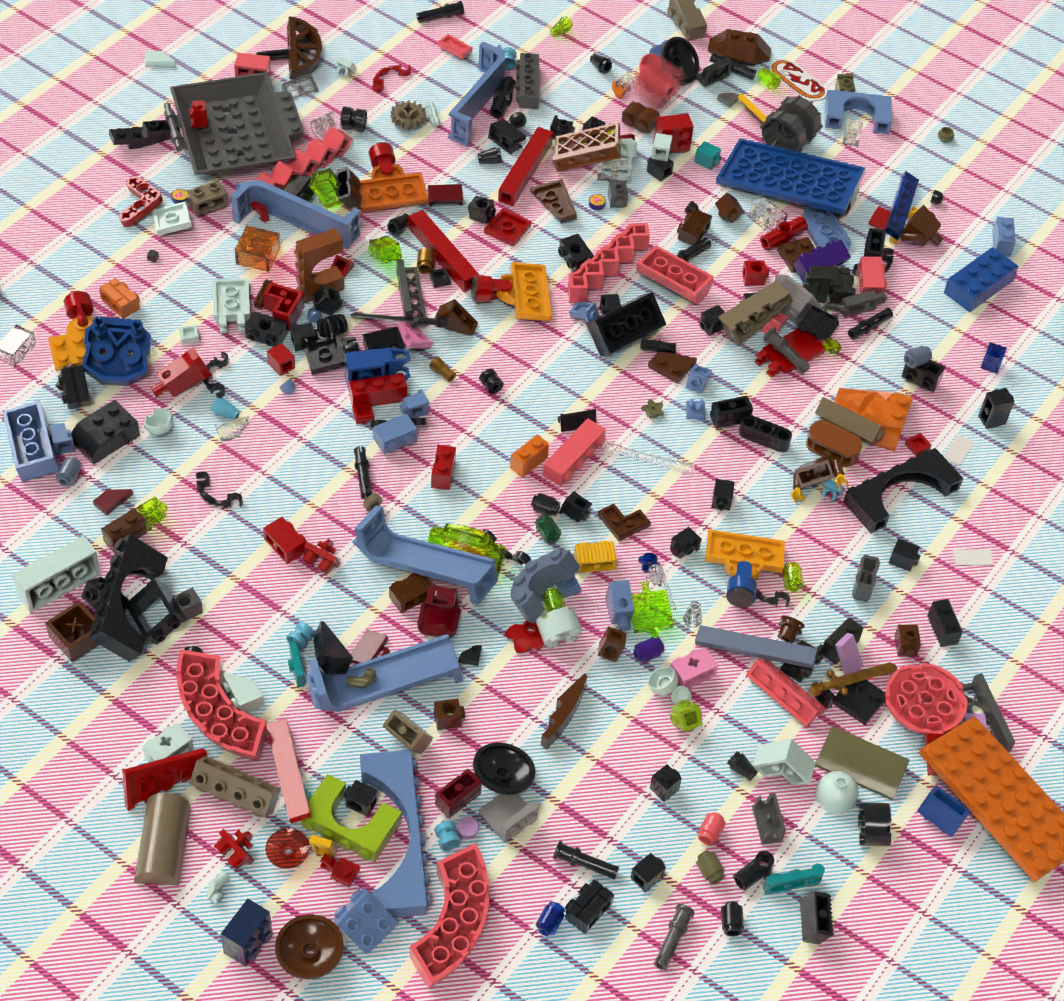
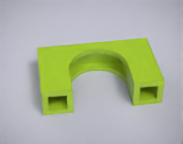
M327 774L308 801L312 817L301 820L302 826L309 831L319 833L323 838L333 840L347 851L352 850L364 860L376 862L401 824L402 812L383 802L371 821L365 826L349 829L339 825L334 820L333 813L344 798L346 783Z

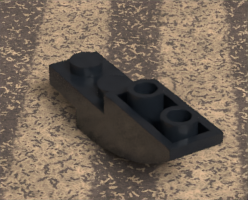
M166 120L143 121L142 127L109 129V136L113 145L127 144L129 149L154 145L171 138V130Z

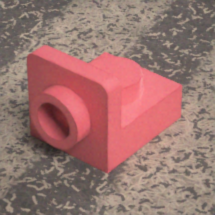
M781 313L777 314L761 328V332L767 333L774 327L779 334L780 328L787 323L788 316Z

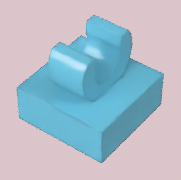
M828 479L823 484L826 489L823 491L822 496L825 498L826 494L831 492L833 493L831 501L834 502L837 499V495L842 496L845 489L843 486H840L841 490H839L836 482Z

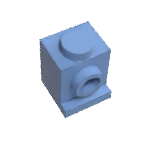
M419 389L417 394L404 398L403 404L399 405L401 413L403 415L407 413L409 418H419L429 414V400L422 389Z
M65 423L49 426L56 455L74 452L75 448L71 431H66Z

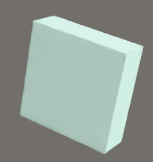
M197 325L179 327L181 345L200 342Z

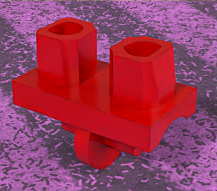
M332 540L319 541L317 546L321 547V549L306 542L304 545L306 552L302 558L304 562L313 566L317 558L321 559L322 561L318 569L326 574L333 567H339L341 563L337 561V557L330 554H335L337 549L333 548Z
M225 829L219 832L221 838L214 847L222 855H225L231 848L235 851L227 859L233 868L237 870L245 863L251 865L255 861L243 848L245 846L249 850L253 847V844L250 842L253 835L249 831L242 833L240 830H237L235 832L237 839L230 833H227Z

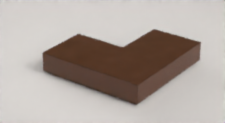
M611 504L599 510L597 514L618 542L651 525L650 520L641 509L624 517L616 505Z

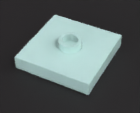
M186 202L152 210L158 236L192 228Z

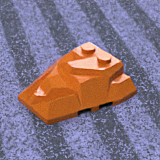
M839 387L834 402L884 427V437L875 445L895 452L913 397L896 391Z

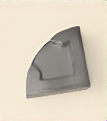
M722 93L718 95L717 100L730 108L739 101V95L735 93Z

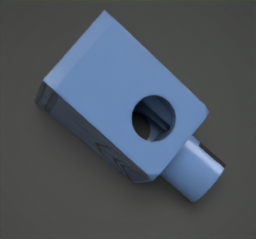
M629 580L609 582L605 600L611 624H618L620 631H627L631 628L630 622L634 613Z

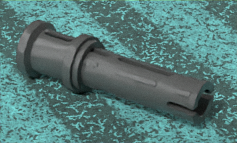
M774 327L771 328L764 335L763 339L768 341L775 351L781 352L804 374L811 365L790 347L786 338H782Z
M678 904L673 920L669 921L668 934L654 961V966L660 970H667L681 936L687 933L689 920L695 915L694 910L689 906Z

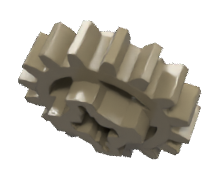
M408 100L406 103L404 101H401V104L396 103V107L392 106L391 122L395 123V126L400 125V129L404 127L407 130L411 127L416 129V126L421 127V123H425L426 112L425 108H422V104L416 105V101L411 103Z

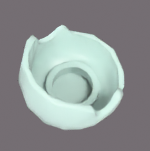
M164 408L154 409L152 416L146 415L144 428L152 435H164L173 426V415L170 410Z
M671 666L668 668L660 667L650 674L647 684L653 693L665 696L671 694L677 688L678 676Z

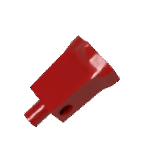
M191 347L180 357L157 372L161 381L150 389L155 397H158L167 390L175 397L200 381L212 377V374L194 347Z

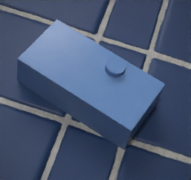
M40 400L2 411L15 468L21 481L25 482L58 472L59 466L46 413Z

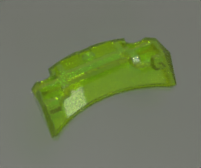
M445 524L443 528L434 526L430 530L427 542L494 559L497 577H499L505 561L506 548L502 544L493 542L492 536L476 528L461 524Z

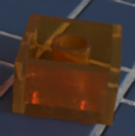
M246 225L235 247L236 264L269 272L281 248L280 233Z

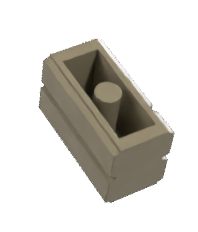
M397 710L392 711L382 726L411 751L422 754L433 739L430 734L410 720L408 716Z

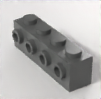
M520 53V60H516V69H519L516 70V80H519L516 81V91H519L516 92V101L519 102V108L538 109L539 54Z

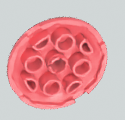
M928 663L910 666V664L905 665L893 673L885 690L886 703L892 716L903 727L918 734L947 733L961 723L967 711L968 702L963 692L962 684L953 674L937 665Z

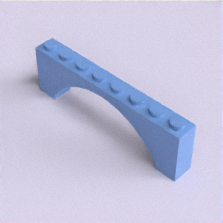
M411 750L360 754L362 783H368L379 789L396 804L406 820L410 835L409 846L401 865L386 883L378 889L372 890V896L394 918L427 915V907H431L430 893L425 891V887L429 886L428 873L423 872V867L427 866L426 853H421V847H425L424 834L419 833V828L423 827L422 814H417V809L421 808L420 795L416 796L415 790L419 789L418 777L413 775V771H417L416 758H412Z

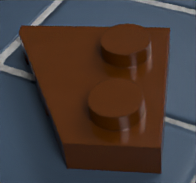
M657 352L648 362V367L678 384L697 363V358Z

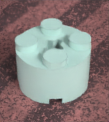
M562 607L547 613V618L542 619L541 616L536 620L542 640L548 649L557 647L561 641L566 640L567 643L577 640V635L582 631L573 607L570 610L568 607Z

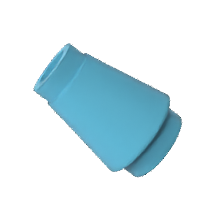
M217 397L211 406V411L215 415L236 420L240 414V410L224 398L220 399Z

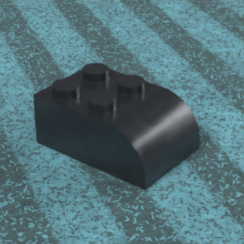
M113 400L79 421L73 428L71 435L74 446L94 465L139 437L140 432L138 421L116 400Z

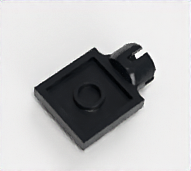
M338 335L303 343L311 374L345 367V353L359 351L358 343L353 342L357 341L356 338L340 339Z

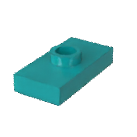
M290 642L289 652L291 659L288 660L289 671H294L297 688L304 687L305 675L298 644Z

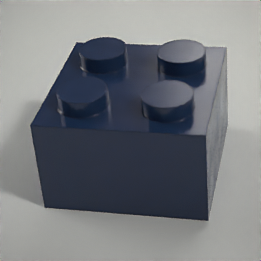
M247 898L221 932L223 953L245 967L250 961H254L259 954V948L263 943L266 944L273 934L270 911Z

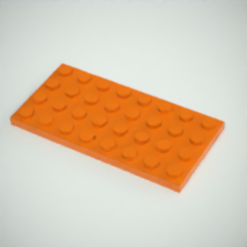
M975 716L921 748L918 752L921 757L1034 883L1064 863V812Z

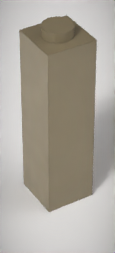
M825 397L822 398L815 411V414L874 444L880 442L884 437V427Z

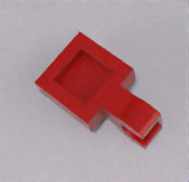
M324 853L320 860L322 862L320 867L332 872L330 875L331 879L349 888L360 871L359 865L342 857L337 862L332 856Z

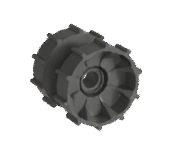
M801 95L791 98L787 96L781 102V106L775 112L772 111L766 117V121L760 126L762 128V140L768 145L801 152L807 142H811L817 135L816 133L823 127L821 125V113L812 104L813 101L810 102L802 98Z

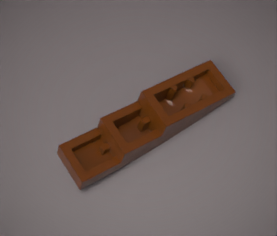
M585 673L557 698L556 711L549 717V728L541 737V746L546 750L560 737L580 705L587 683V675Z

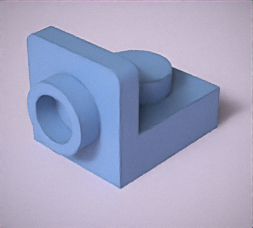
M578 301L569 311L571 318L585 319L586 322L600 316L595 303Z
M695 364L689 372L686 388L702 393L712 370Z

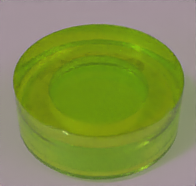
M827 338L823 343L824 348L832 354H838L841 350V345L835 339Z

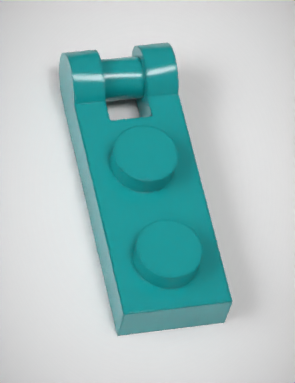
M816 863L811 869L801 871L794 869L785 874L773 873L765 878L763 884L764 893L767 895L818 885L822 880L825 868L822 864Z

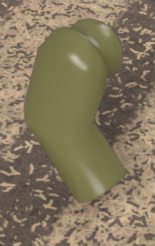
M367 668L362 677L348 676L346 684L351 687L366 688L376 680V671L373 668Z

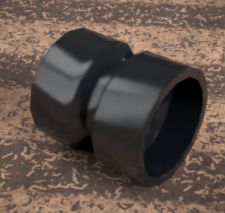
M343 106L340 127L347 129L353 127L354 130L364 131L367 123V110L357 108L355 111L352 107Z

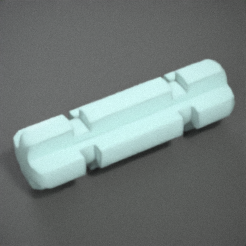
M426 101L425 108L432 127H439L440 119L434 102Z

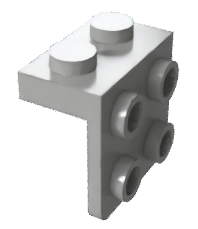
M499 794L479 809V815L506 842L538 819L539 805L534 800L527 805L517 794Z

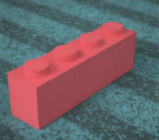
M587 418L544 463L543 476L559 486H562L566 481H570L573 473L582 468L584 462L594 455L598 447L604 445L606 429Z

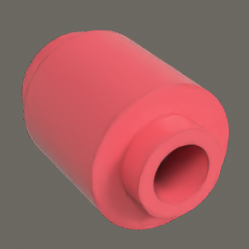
M716 812L706 815L698 830L699 841L709 846L718 841L726 825L722 815Z

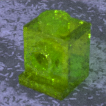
M154 496L136 507V510L145 519L147 530L151 531V526L160 523L166 518L165 512L168 511V507L163 501L160 502Z

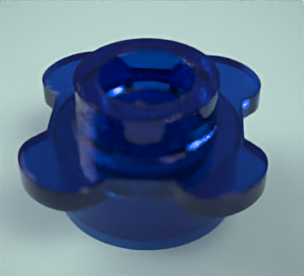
M645 553L638 558V562L641 563L642 571L644 572L660 568V563L657 562L658 558L654 553Z

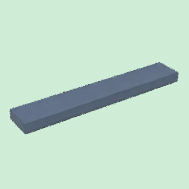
M700 625L695 638V645L812 669L818 653V648Z

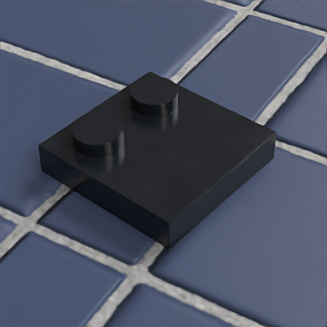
M864 680L844 686L849 691L848 695L843 696L841 691H839L835 696L833 704L866 726L886 702L884 691L869 681Z

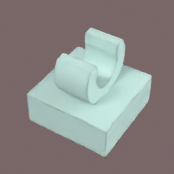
M339 56L336 61L339 65L336 72L340 75L345 70L344 76L346 78L350 76V72L355 74L357 70L355 64Z

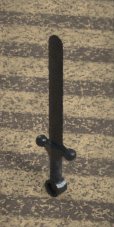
M419 312L415 318L367 313H352L350 315L359 318L411 322L412 328H416L417 325L421 324L436 325L438 328L447 326V319L445 317L426 318L422 312Z

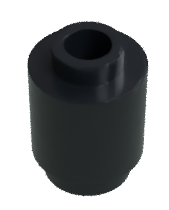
M539 493L537 496L534 495L531 502L533 511L550 517L552 515L557 516L561 505L557 498Z
M734 901L726 902L721 907L722 930H724L726 936H739L744 929L743 907Z

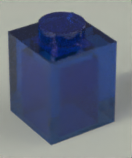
M989 342L980 368L998 374L1007 347Z

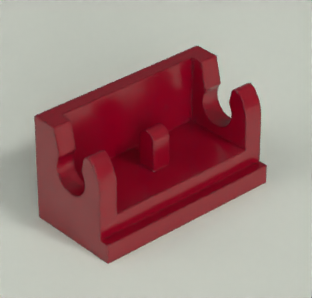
M462 184L428 185L429 207L432 206V202L459 201V206L463 205Z

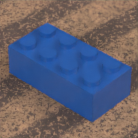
M992 247L948 278L944 294L968 312H971L1014 281L1019 266Z

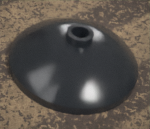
M682 37L668 39L661 50V57L667 63L664 66H667L668 70L674 67L678 68L680 71L677 74H682L679 77L683 79L681 81L682 84L694 81L699 72V58L696 50L689 41Z
M490 743L481 747L476 752L472 764L473 772L481 780L483 786L493 792L505 795L519 794L527 790L532 785L536 773L535 765L529 755L522 749L508 743Z

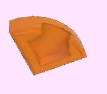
M613 81L612 90L617 98L622 99L628 90V86Z

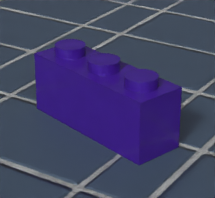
M842 239L836 242L832 240L826 243V246L823 248L818 246L811 250L812 253L807 254L805 252L797 257L798 260L793 265L802 282L805 281V274L810 271V266L812 265L837 267L851 258Z

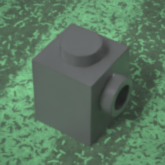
M609 181L608 198L610 208L627 207L628 190L626 181Z

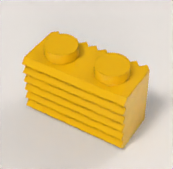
M613 541L592 542L591 544L582 542L575 545L574 558L580 566L577 573L616 570L617 556Z

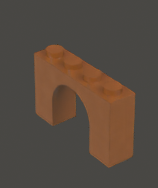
M336 228L296 241V249L294 250L297 258L295 267L297 270L296 281L298 287L296 290L304 292L305 303L313 301L311 295L322 285L338 292L344 290V277L337 266L312 273V270L320 261L343 253V239Z

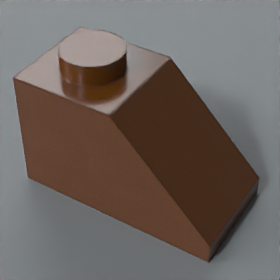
M456 299L440 305L435 315V318L445 317L447 319V326L444 327L446 330L469 336L473 335L478 324Z

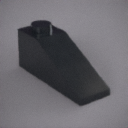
M320 621L313 636L315 658L325 674H346L353 657L324 621Z

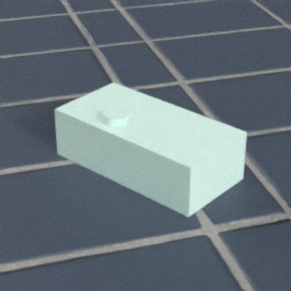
M82 536L51 554L37 559L34 563L12 575L18 598L31 614L80 587L88 580L100 576L101 571L96 550L85 536Z

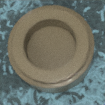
M373 493L365 499L363 506L367 511H371L376 505L380 506L382 498L378 493Z

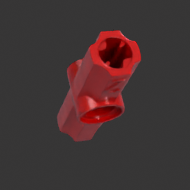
M802 216L790 222H780L776 229L760 237L762 247L765 250H770L779 244L790 242L792 237L808 229L806 219Z

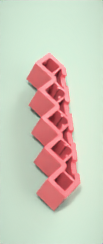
M331 126L327 130L323 141L313 138L306 152L296 149L294 152L296 159L290 160L289 163L278 161L271 175L261 172L256 180L264 181L284 190L294 176H313L318 168H325L338 155L340 157L343 156L351 145L353 138L340 129Z
M630 223L624 232L617 234L607 246L604 245L599 249L593 258L587 259L576 272L573 271L569 275L567 288L569 303L587 302L588 289H602L604 276H618L619 263H633L634 250H648L650 238L648 223Z

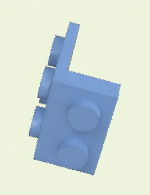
M363 888L362 890L358 889L351 895V901L346 906L342 905L334 913L335 917L332 920L365 954H369L396 927L397 921Z

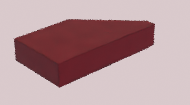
M106 490L93 500V505L105 515H108L134 495L133 490Z

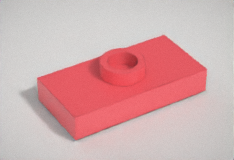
M447 34L438 41L439 47L462 60L473 51V47L450 34Z

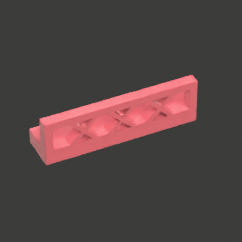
M756 659L746 674L748 678L806 727L811 725L817 715L824 714L827 710L768 659Z

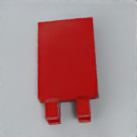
M799 328L782 337L787 339L790 347L806 362L825 353L826 347L809 332L805 333ZM771 344L766 345L756 354L758 358L755 359V363L758 366L767 363L769 360L772 362L768 365L770 370L766 372L770 377L779 374L781 371L787 374L797 368L781 352L775 351Z

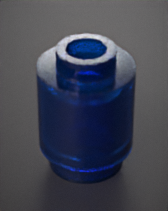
M553 901L545 905L535 923L540 934L544 936L556 934L565 916V909L562 905Z

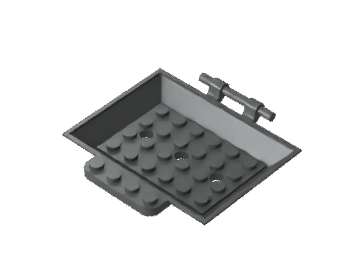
M268 72L170 86L177 111L176 115L174 110L171 109L170 103H164L165 119L169 123L171 130L170 137L177 151L182 149L188 150L195 175L232 172L275 165L278 161L286 162L296 159L290 140L299 139L303 136V126L292 94L287 91L274 93ZM193 101H205L208 127L191 129L189 109H192L191 103ZM177 127L182 129L184 137L181 136L180 132L177 130ZM239 151V155H242V157H237L235 152Z

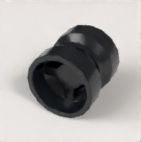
M492 368L483 371L479 376L480 382L486 385L485 388L489 394L499 392L504 386L503 381L497 377V373Z

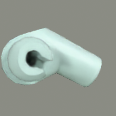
M226 871L221 872L210 881L207 899L214 904H218L222 900L223 895L219 892L220 887L230 880V875Z

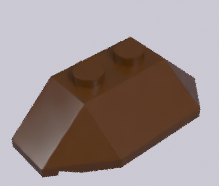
M726 29L710 38L708 52H715L724 57L728 56L733 61L756 64L770 61L771 48L759 34Z

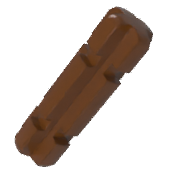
M264 280L263 286H261L254 300L255 308H263V293L270 282H273L272 280Z

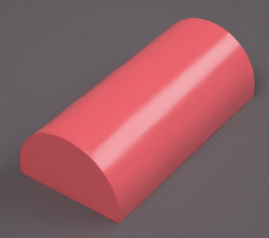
M657 245L636 266L637 272L695 304H699L705 298L714 280L713 275Z

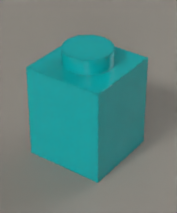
M704 141L696 149L694 162L712 170L715 165H719L722 156H720L721 148Z

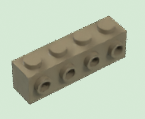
M204 756L196 761L189 783L195 786L198 791L209 792L215 795V798L232 802L235 807L250 810L258 817H266L274 812L281 791L279 787L208 756Z

